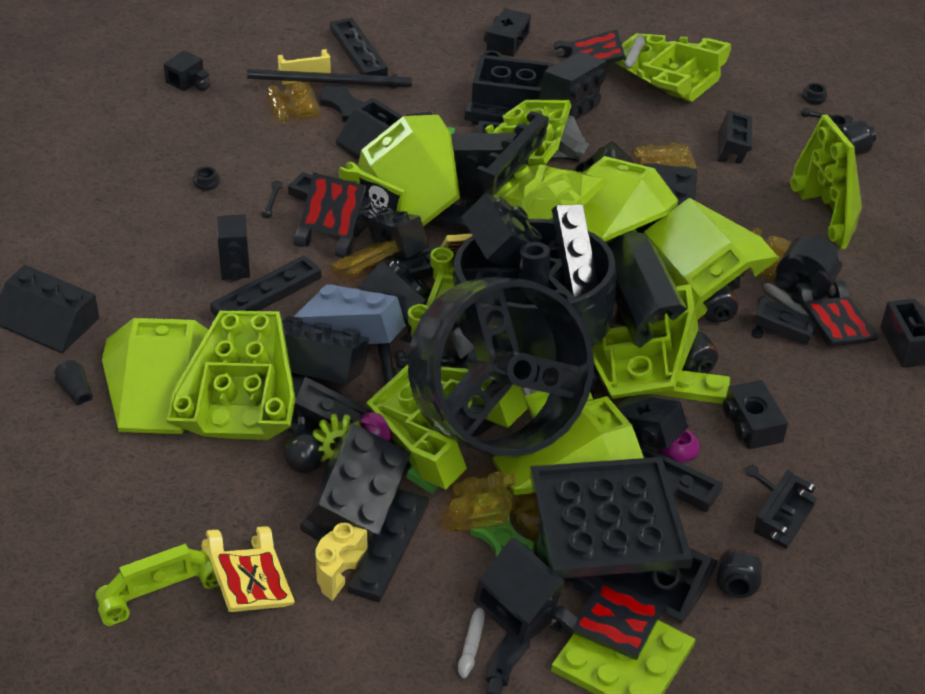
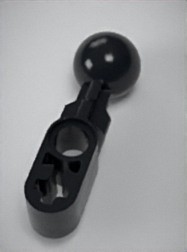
M300 374L291 375L295 395L302 380L305 377L312 380L311 377ZM293 409L291 426L288 428V431L293 433V436L286 443L284 450L285 460L293 470L300 473H310L318 469L323 463L321 459L325 452L318 451L323 443L316 440L312 433L316 428V420Z

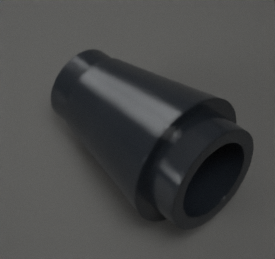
M67 360L59 364L55 369V382L75 401L76 405L91 401L93 394L91 393L83 366L75 360Z

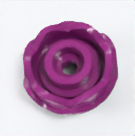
M366 413L362 415L363 418L359 421L361 426L391 442L392 432L381 414Z
M686 429L668 449L661 448V452L663 455L679 463L688 462L698 456L700 445L697 437Z

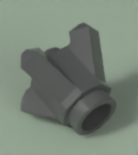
M568 115L558 150L551 158H570L579 162L589 148L590 144L582 137L574 116Z

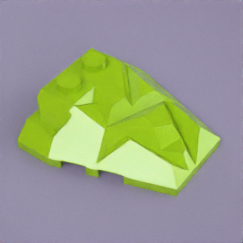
M636 33L622 43L625 59L614 63L646 80L671 97L693 102L719 81L721 66L728 59L731 44L709 38H702L699 44L688 43V37H680L679 42H668L665 35ZM639 35H643L645 44L641 48L635 64L631 68H627L625 60L634 44V39Z
M525 100L502 116L504 123L495 129L490 124L485 128L486 133H515L514 129L518 124L526 126L530 124L526 119L530 111L549 117L546 140L527 159L529 166L546 165L558 150L571 109L570 100Z
M525 164L514 173V176L504 184L494 197H502L512 206L519 205L527 212L528 219L553 220L551 209L556 205L584 206L606 185V182L603 178L574 170L560 169L541 164L533 166Z

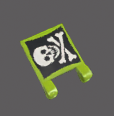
M353 162L346 163V168H339V178L346 181H355L357 184L366 186L364 196L371 198L368 220L376 217V213L383 209L391 208L393 211H404L406 190L361 171Z

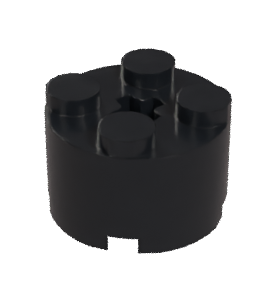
M810 235L809 238L802 239L797 237L790 243L776 267L775 284L780 289L792 294L793 292H799L796 287L797 284L806 283L811 289L813 300L822 299L828 294L842 269V260L839 261L837 256L838 250L828 240L819 236Z

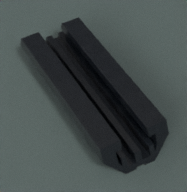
M626 232L615 237L607 245L613 252L617 273L615 302L633 343L641 348L654 337L648 321L655 324L658 321L656 315L659 312L662 315L668 314V317L674 321L687 310V307L652 240L645 233Z

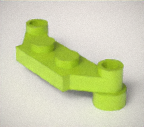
M438 247L431 251L430 265L433 268L435 283L427 304H416L408 310L411 336H413L422 315L434 300L453 287L454 254L449 248Z
M185 543L119 567L120 573L109 585L100 587L96 591L95 597L99 604L98 612L102 622L106 626H112L128 619L130 611L126 603L131 599L194 576L199 577L206 589L217 587L219 583L209 556L203 550L188 549Z

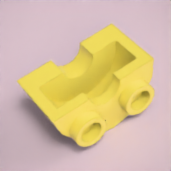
M340 523L334 527L333 531L326 534L319 541L315 550L317 583L321 588V592L332 601L345 585V577L341 573L347 569L356 570L368 548L366 529L353 527L349 523Z

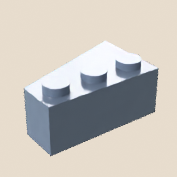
M327 284L322 287L294 316L303 319V323L310 325L326 323L331 325L333 330L354 329L360 331V336L369 337L368 344L390 343L406 326L398 297L340 287L333 284Z

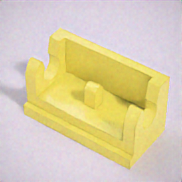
M327 49L321 50L320 57L288 61L283 59V55H278V70L331 73L330 55L327 54ZM282 81V85L298 83V81Z

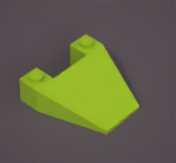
M691 284L676 286L687 310L674 321L668 317V314H665V320L657 321L655 324L648 322L654 337L643 347L639 348L633 343L626 326L609 329L606 336L592 347L594 369H596L600 380L612 399L674 390L698 332Z
M408 365L366 402L372 413H378L383 416L392 432V439L396 445L411 453L408 461L423 480L446 490L467 469L457 441L436 431L421 414L412 395L408 378ZM441 367V384L445 399L468 373V369ZM486 379L481 386V390L483 391L492 381ZM513 385L485 419L509 428L528 409L522 388ZM472 397L468 401V409L472 405Z

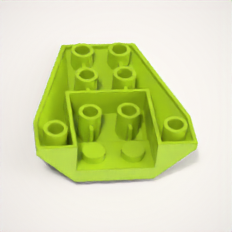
M826 114L821 116L797 160L793 176L790 179V186L803 200L822 196L823 202L829 204L833 210L831 223L828 227V236L831 241L837 243L840 249H846L856 230L862 209L855 149L852 143Z
M439 115L403 116L361 150L358 168L406 190L404 211H407L408 214L419 215L423 226L460 198L451 132Z
M604 156L583 172L603 178L606 182V185L583 206L588 231L596 234L603 241H608L662 218L678 205V199L655 168Z
M691 198L685 200L644 231L654 243L675 286L691 284L697 320L705 315L707 311L703 302L748 268L756 277L779 259L760 236Z
M219 311L172 392L166 421L169 424L201 436L224 439L269 440L291 426L295 393L280 312Z
M133 318L106 339L102 364L119 432L182 434L185 429L169 424L166 421L172 392L207 334V328L195 320Z
M605 396L586 402L581 415L569 431L552 445L531 454L521 456L496 455L492 459L493 464L512 493L519 495L533 493L530 479L531 466L638 459L644 457L632 425L613 402Z

